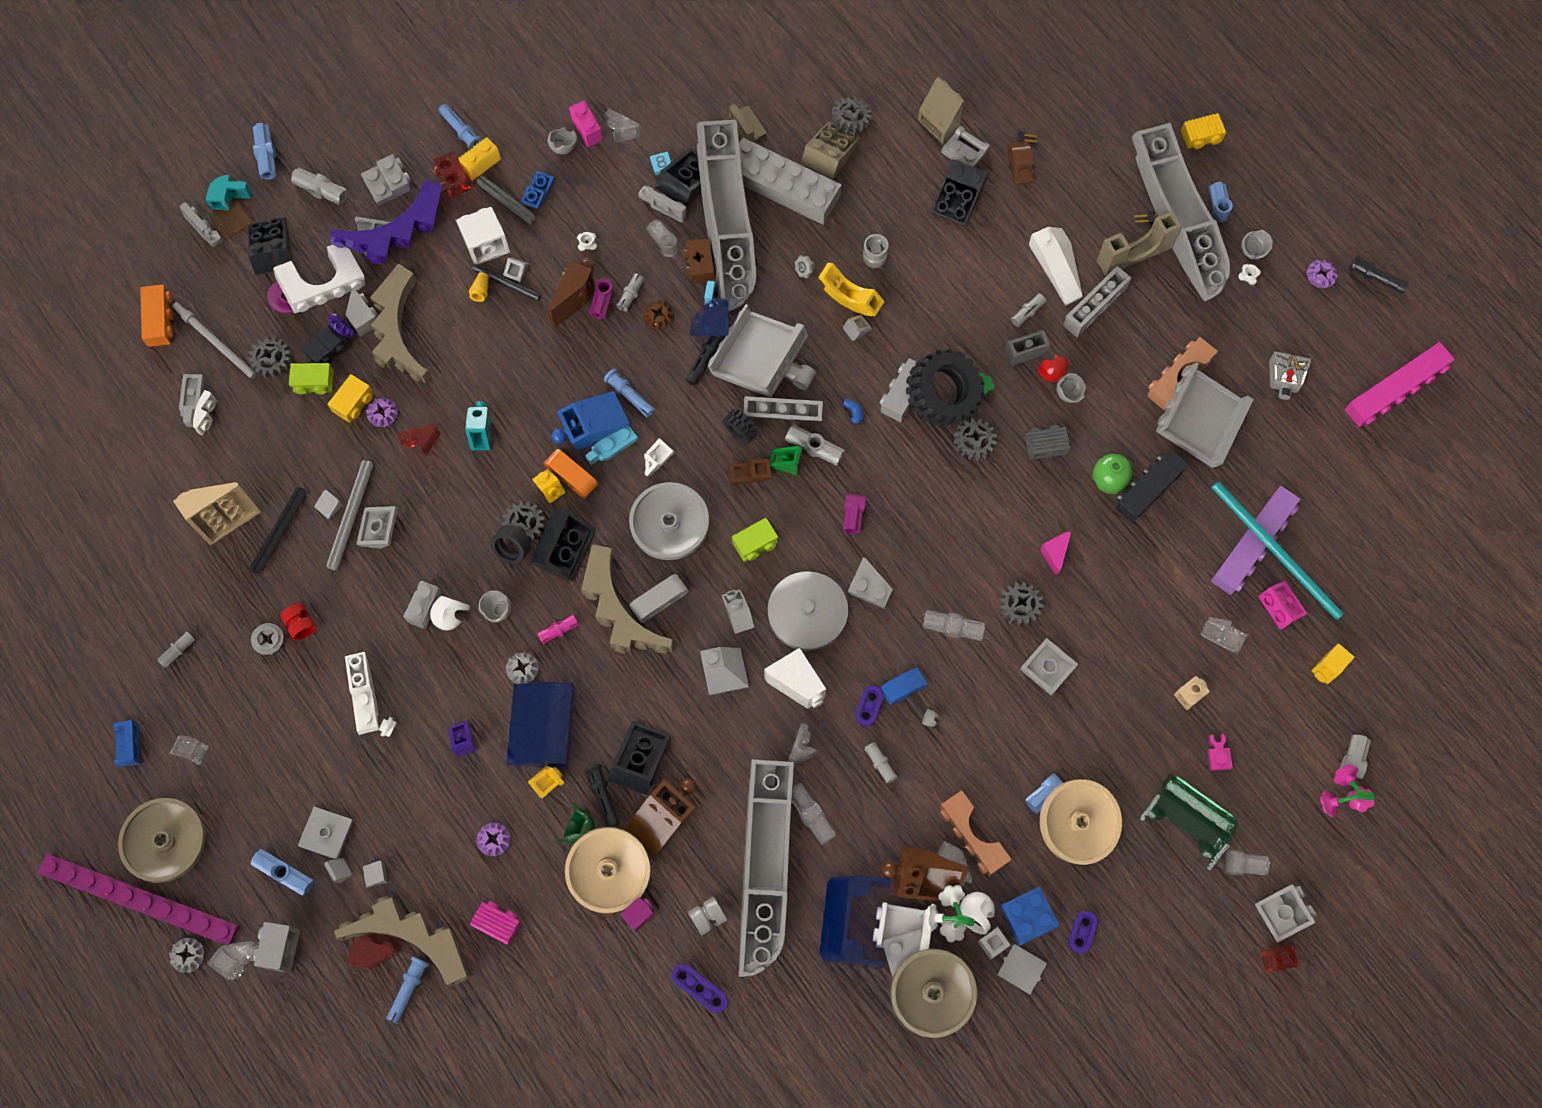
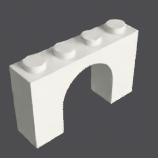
M334 245L327 247L328 257L336 270V274L330 282L323 285H311L303 281L292 261L273 268L275 278L294 313L304 312L310 307L322 305L330 299L342 297L353 289L357 291L365 286L364 275L349 248H338Z

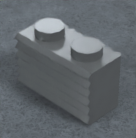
M1042 330L1008 341L1005 352L1011 366L1014 367L1018 363L1021 364L1022 362L1025 363V361L1028 362L1029 360L1032 361V359L1039 358V356H1046L1050 343L1045 331Z
M1053 425L1046 430L1034 428L1029 430L1025 437L1030 460L1066 455L1070 450L1066 427Z

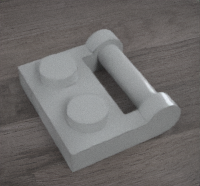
M959 126L954 135L944 145L941 153L950 159L976 167L987 154L991 145L987 142L983 143L966 132L964 127ZM962 137L972 145L979 148L980 151L977 152L973 150L972 148L961 142L959 139Z

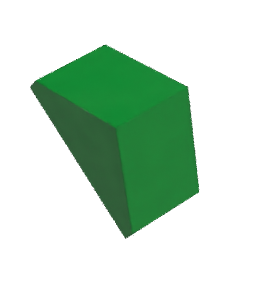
M802 447L773 449L769 460L770 468L797 475L802 460Z

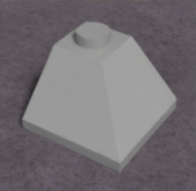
M717 647L700 651L709 696L749 688L741 648Z

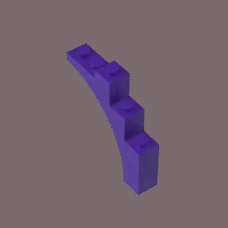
M424 180L413 204L398 218L383 226L369 230L342 231L332 229L330 244L338 248H351L360 253L367 252V260L375 264H385L390 244L398 248H409L413 228L420 232L432 233L442 185Z

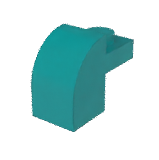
M223 175L216 178L209 185L206 201L211 210L230 211L232 198L251 199L252 192L247 182H233L230 175Z

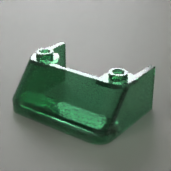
M1168 774L1139 818L1143 821L1147 815L1153 820H1163L1165 817L1199 842L1200 854L1205 858H1210L1207 865L1209 870L1212 869L1228 849L1238 827L1237 820L1231 814L1173 774Z

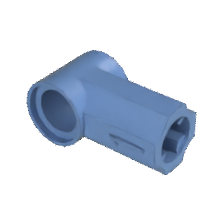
M1215 182L1209 186L1213 207L1212 217L1217 222L1222 223L1228 220L1233 204L1229 200L1226 184Z
M1053 773L1041 784V787L1025 799L1027 805L1037 814L1041 811L1043 803L1050 792L1063 782Z

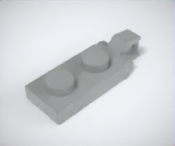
M645 185L638 193L639 198L650 203L652 208L680 222H684L686 219V207L681 202H676L665 194L658 193L653 188Z
M186 202L180 205L185 219L205 241H208L212 247L222 242L218 232L211 230L210 225L205 219L201 220L199 218L200 215L194 207L190 208Z
M183 374L179 410L180 415L184 416L183 423L186 427H193L196 406L203 394L205 380L203 374Z

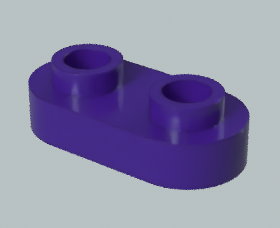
M869 686L864 690L856 711V721L861 726L868 727L875 722L883 700V693L880 688ZM875 695L876 700L871 701L869 696ZM868 714L870 718L865 720L862 718V715Z
M1083 911L1075 918L1068 941L1070 949L1075 953H1084L1091 946L1097 927V918L1092 912ZM1083 919H1087L1089 921L1088 926H1084L1082 924ZM1076 939L1082 940L1083 944L1081 947L1076 945Z

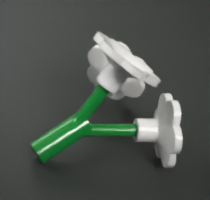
M949 885L944 888V891L938 897L943 906H953L957 915L945 916L944 914H938L936 905L931 904L927 909L926 924L928 925V930L933 931L937 928V922H941L940 934L945 936L948 942L952 943L955 940L961 941L964 938L965 925L972 927L975 924V920L964 916L959 908L960 900L965 897L961 886L955 885L953 887Z

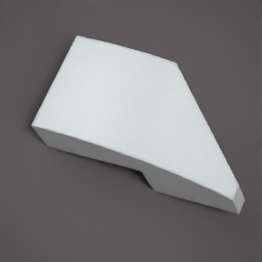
M660 438L644 454L646 460L645 475L647 477L651 476L675 453Z

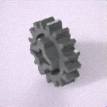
M847 97V100L840 98V103L836 101L835 106L832 108L831 119L835 120L834 125H840V130L845 128L847 133L849 130L856 133L857 129L862 132L863 127L867 128L870 123L872 111L868 110V104L863 105V100L858 102L857 97L853 100L850 97Z
M265 337V342L258 340V346L252 345L254 351H249L251 358L248 361L253 371H256L259 376L263 374L265 378H268L269 374H271L275 378L276 373L283 375L281 370H288L286 364L292 363L289 358L292 356L289 347L281 339L277 341L273 337L269 341Z
M971 418L970 423L964 420L963 426L958 425V431H955L954 437H956L954 444H959L956 450H962V457L967 454L969 455V460L972 459V456L979 460L980 455L986 458L987 452L992 453V447L996 445L994 440H996L997 435L992 434L994 431L993 427L988 428L989 422L982 424L981 418L978 422Z
M520 501L519 506L513 503L512 510L506 509L508 515L502 516L503 520L506 521L502 523V526L513 525L518 527L534 542L535 535L541 536L539 530H545V526L542 523L546 521L542 517V510H538L536 504L531 507L530 501L526 505H523V502ZM520 518L526 522L527 527L521 523Z
M1015 582L1014 588L1007 586V592H1002L1001 596L1003 598L999 600V603L1003 606L1000 607V611H1005L1003 618H1011L1009 623H1013L1015 620L1017 621V626H1020L1021 622H1024L1027 626L1029 620L1034 623L1036 621L1035 616L1040 617L1041 612L1039 610H1042L1044 607L1043 604H1040L1043 597L1037 596L1039 590L1033 591L1032 584L1026 587L1025 582L1022 583V586ZM1009 597L1011 598L1010 600L1012 602L1011 607H1009L1008 605ZM1032 601H1034V610L1030 606ZM1018 602H1019V603L1026 602L1025 605H1020V606L1018 605V606H1017Z

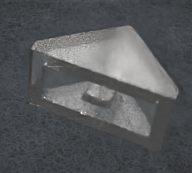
M179 735L170 754L200 765L208 746L197 739Z

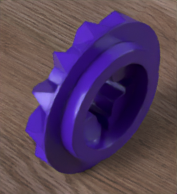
M331 314L328 317L330 326L339 334L350 338L355 335L353 327L340 316Z

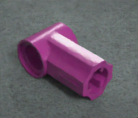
M602 278L595 284L596 290L589 312L591 316L597 319H606L610 301L614 296L611 281ZM602 288H609L606 292L600 291Z
M846 493L844 532L848 534L860 533L866 496Z

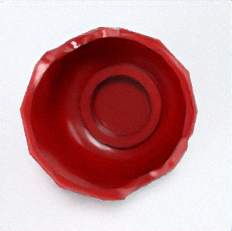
M1055 355L1054 361L1048 359L1043 361L1039 366L1038 374L1047 382H1058L1068 371V361L1065 357Z

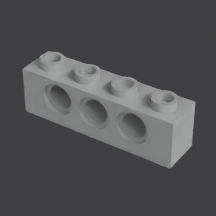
M1118 266L1114 268L1066 316L1063 326L1078 338L1128 288L1131 277Z
M745 396L743 414H746L748 417L822 421L823 401Z

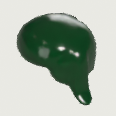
M573 802L575 812L566 826L564 838L559 840L557 844L566 842L574 845L581 836L594 830L595 823L589 813L577 807L576 802Z

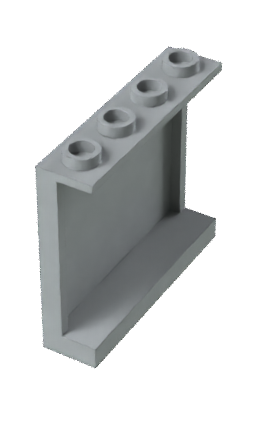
M745 304L744 308L738 313L733 326L729 328L725 339L719 344L717 352L711 357L708 367L715 377L771 398L807 339V331L802 324L797 323L795 327L751 312L749 306Z
M1196 362L1191 366H1186L1182 371L1181 376L1183 377L1174 387L1173 391L1175 393L1165 406L1167 409L1157 422L1159 425L1156 432L1214 468L1223 464L1254 399L1248 395L1243 398L1238 397L1197 370L1199 363Z

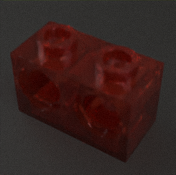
M454 151L433 159L435 167H432L437 178L441 177L442 181L440 184L442 185V190L444 193L448 192L450 198L471 190L468 179Z

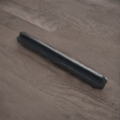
M299 486L295 488L249 567L251 572L258 575L261 573L307 493L304 488Z

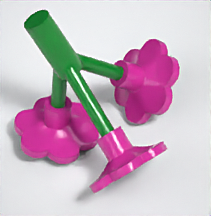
M1346 764L1335 772L1336 776L1333 779L1336 784L1341 786L1352 785L1354 791H1350L1348 796L1344 798H1335L1328 791H1324L1323 796L1320 797L1323 810L1330 817H1335L1338 806L1347 801H1350L1349 806L1351 809H1357L1361 813L1373 807L1374 793L1369 789L1357 786L1355 783L1356 774L1358 773L1356 766Z

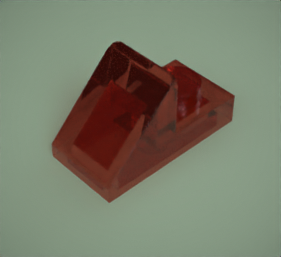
M437 424L398 433L399 441L403 447H414L420 443L425 456L440 436Z

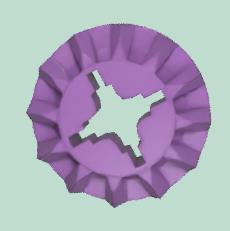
M1317 259L1307 269L1308 280L1319 288L1332 286L1338 277L1337 268H1334L1333 262L1328 263L1325 259L1323 261ZM1321 269L1323 272H1327L1325 277L1323 274H1318Z
M384 397L381 399L375 398L372 403H369V407L366 410L367 418L374 426H389L397 418V406L391 399ZM379 407L385 410V417L378 413Z
M489 823L482 826L479 833H477L476 843L479 850L485 855L498 856L508 848L510 834L506 827L500 823ZM488 833L492 834L493 836H495L496 834L498 835V837L496 838V840L498 841L497 843L499 844L498 846L493 842H491L490 844L488 843V841L490 840L488 837Z

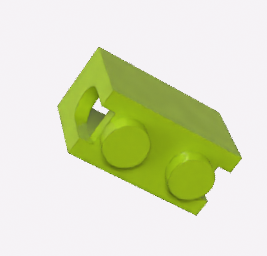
M329 363L291 364L289 386L293 387L294 393L301 395L308 392H315L316 394L332 392L334 370Z
M764 518L733 535L732 543L743 562L747 560L752 561L759 557V554L766 550L768 552L777 546L776 544H778V536L767 518Z

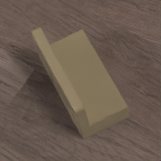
M736 104L729 107V117L731 120H737V129L743 138L754 142L766 135L765 129L749 106H745L740 110Z

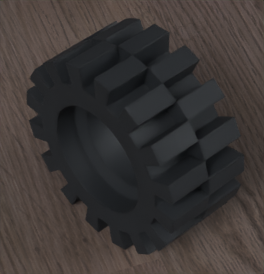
M732 409L722 420L727 431L731 432V435L735 436L742 443L749 444L759 433L756 424L738 409Z

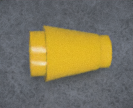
M478 273L469 289V296L474 301L482 302L487 298L489 276L486 273Z

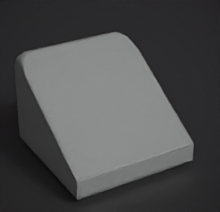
M510 257L508 258L503 276L521 282L529 267V263Z
M862 315L849 318L844 324L843 330L852 341H855L871 331L872 327Z
M325 490L314 507L327 519H330L343 505L330 492Z
M343 858L330 860L324 864L331 878L336 883L340 884L352 876Z
M382 860L363 866L367 888L388 883L385 864Z

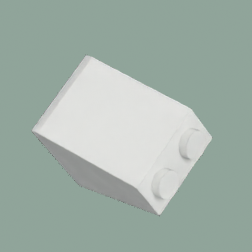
M492 207L482 208L476 213L464 215L456 220L474 264L479 265L510 253L505 234Z
M800 648L764 669L767 683L807 709L812 706L816 708L824 702L826 688Z

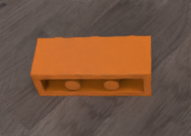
M164 284L141 287L142 340L148 347L171 344V337H173V328L170 320L173 319V313L170 308L172 294L166 289Z

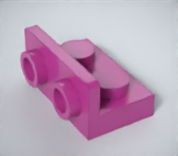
M1286 581L1268 588L1259 595V599L1280 630L1308 614Z

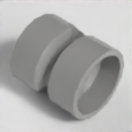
M873 234L868 236L864 242L863 260L871 268L882 267L887 260L888 241L880 234Z
M714 897L703 902V907L696 906L688 911L701 936L711 931L713 925L719 926L727 921Z

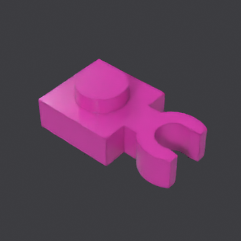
M1210 735L1208 741L1213 749L1207 751L1210 771L1231 770L1233 767L1230 748H1224L1223 746L1226 742L1225 735H1220V742H1216L1214 735Z

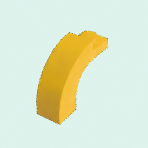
M827 263L818 277L825 285L824 290L841 305L856 313L875 317L884 303V300L875 289H865L851 283L833 263Z

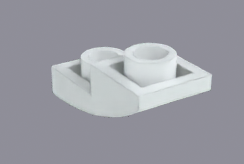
M204 390L198 401L193 419V427L202 436L211 427L213 419L210 417L209 412L215 408L217 402L212 393Z

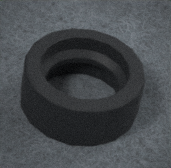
M513 525L502 526L491 538L490 545L492 551L501 561L508 564L520 563L531 549L530 539L526 533ZM503 538L514 542L519 551H514L506 546Z

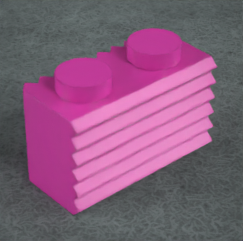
M586 101L571 106L569 108L571 119L586 146L590 147L603 140L601 127Z
M491 901L488 904L482 902L470 925L510 946L522 923L517 920L519 916L509 910L506 914L499 911L500 906Z

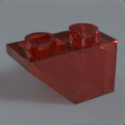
M361 936V939L354 938L346 963L373 970L397 956L399 950L393 948L394 944L382 941L380 945L373 943V938Z

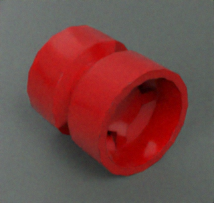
M303 603L293 604L280 613V617L284 625L288 627V632L294 641L309 637L317 629L312 618L308 617L309 613Z

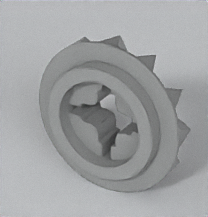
M262 624L252 633V647L262 655H272L274 652L279 651L281 645L284 644V634L275 624ZM264 634L268 637L272 636L271 640L273 644H269L268 642L264 644L265 639L262 635Z
M525 652L515 653L514 656L509 658L506 665L509 679L517 684L531 682L535 679L539 670L537 660L532 654L530 655ZM519 661L523 665H527V667H525L526 675H524L520 670H516L519 668Z
M193 938L180 939V941L173 945L169 953L170 963L175 970L183 973L196 970L204 959L202 944ZM186 949H188V952L195 956L187 957L186 961H184V957H181L179 954L185 953Z

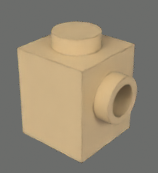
M1195 676L1177 690L1174 696L1188 710L1210 691L1206 682Z

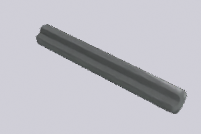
M481 175L477 179L479 186L530 225L535 222L536 216L486 176Z

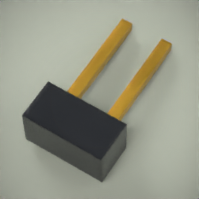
M1024 131L1017 133V142L1037 143L1035 140L1024 139V136L1037 138L1036 135H1026Z

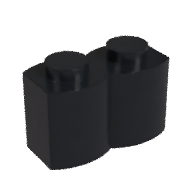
M329 324L316 337L309 340L302 350L314 363L331 364L335 356L346 351L349 343L344 336L335 331Z

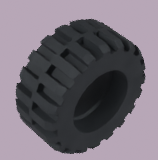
M940 349L917 361L915 366L909 371L910 376L906 380V383L909 384V387L906 388V394L910 396L908 402L909 405L912 404L914 406V413H919L921 415L920 419L924 422L929 420V424L933 426H952L971 417V414L978 410V405L983 400L980 395L984 394V387H981V383L984 381L983 377L979 376L978 372L980 370L978 366L975 367L972 364L974 361L970 357L965 358L966 355L964 353H956L954 349ZM935 372H943L954 381L957 388V397L953 405L944 403L935 394L933 389Z

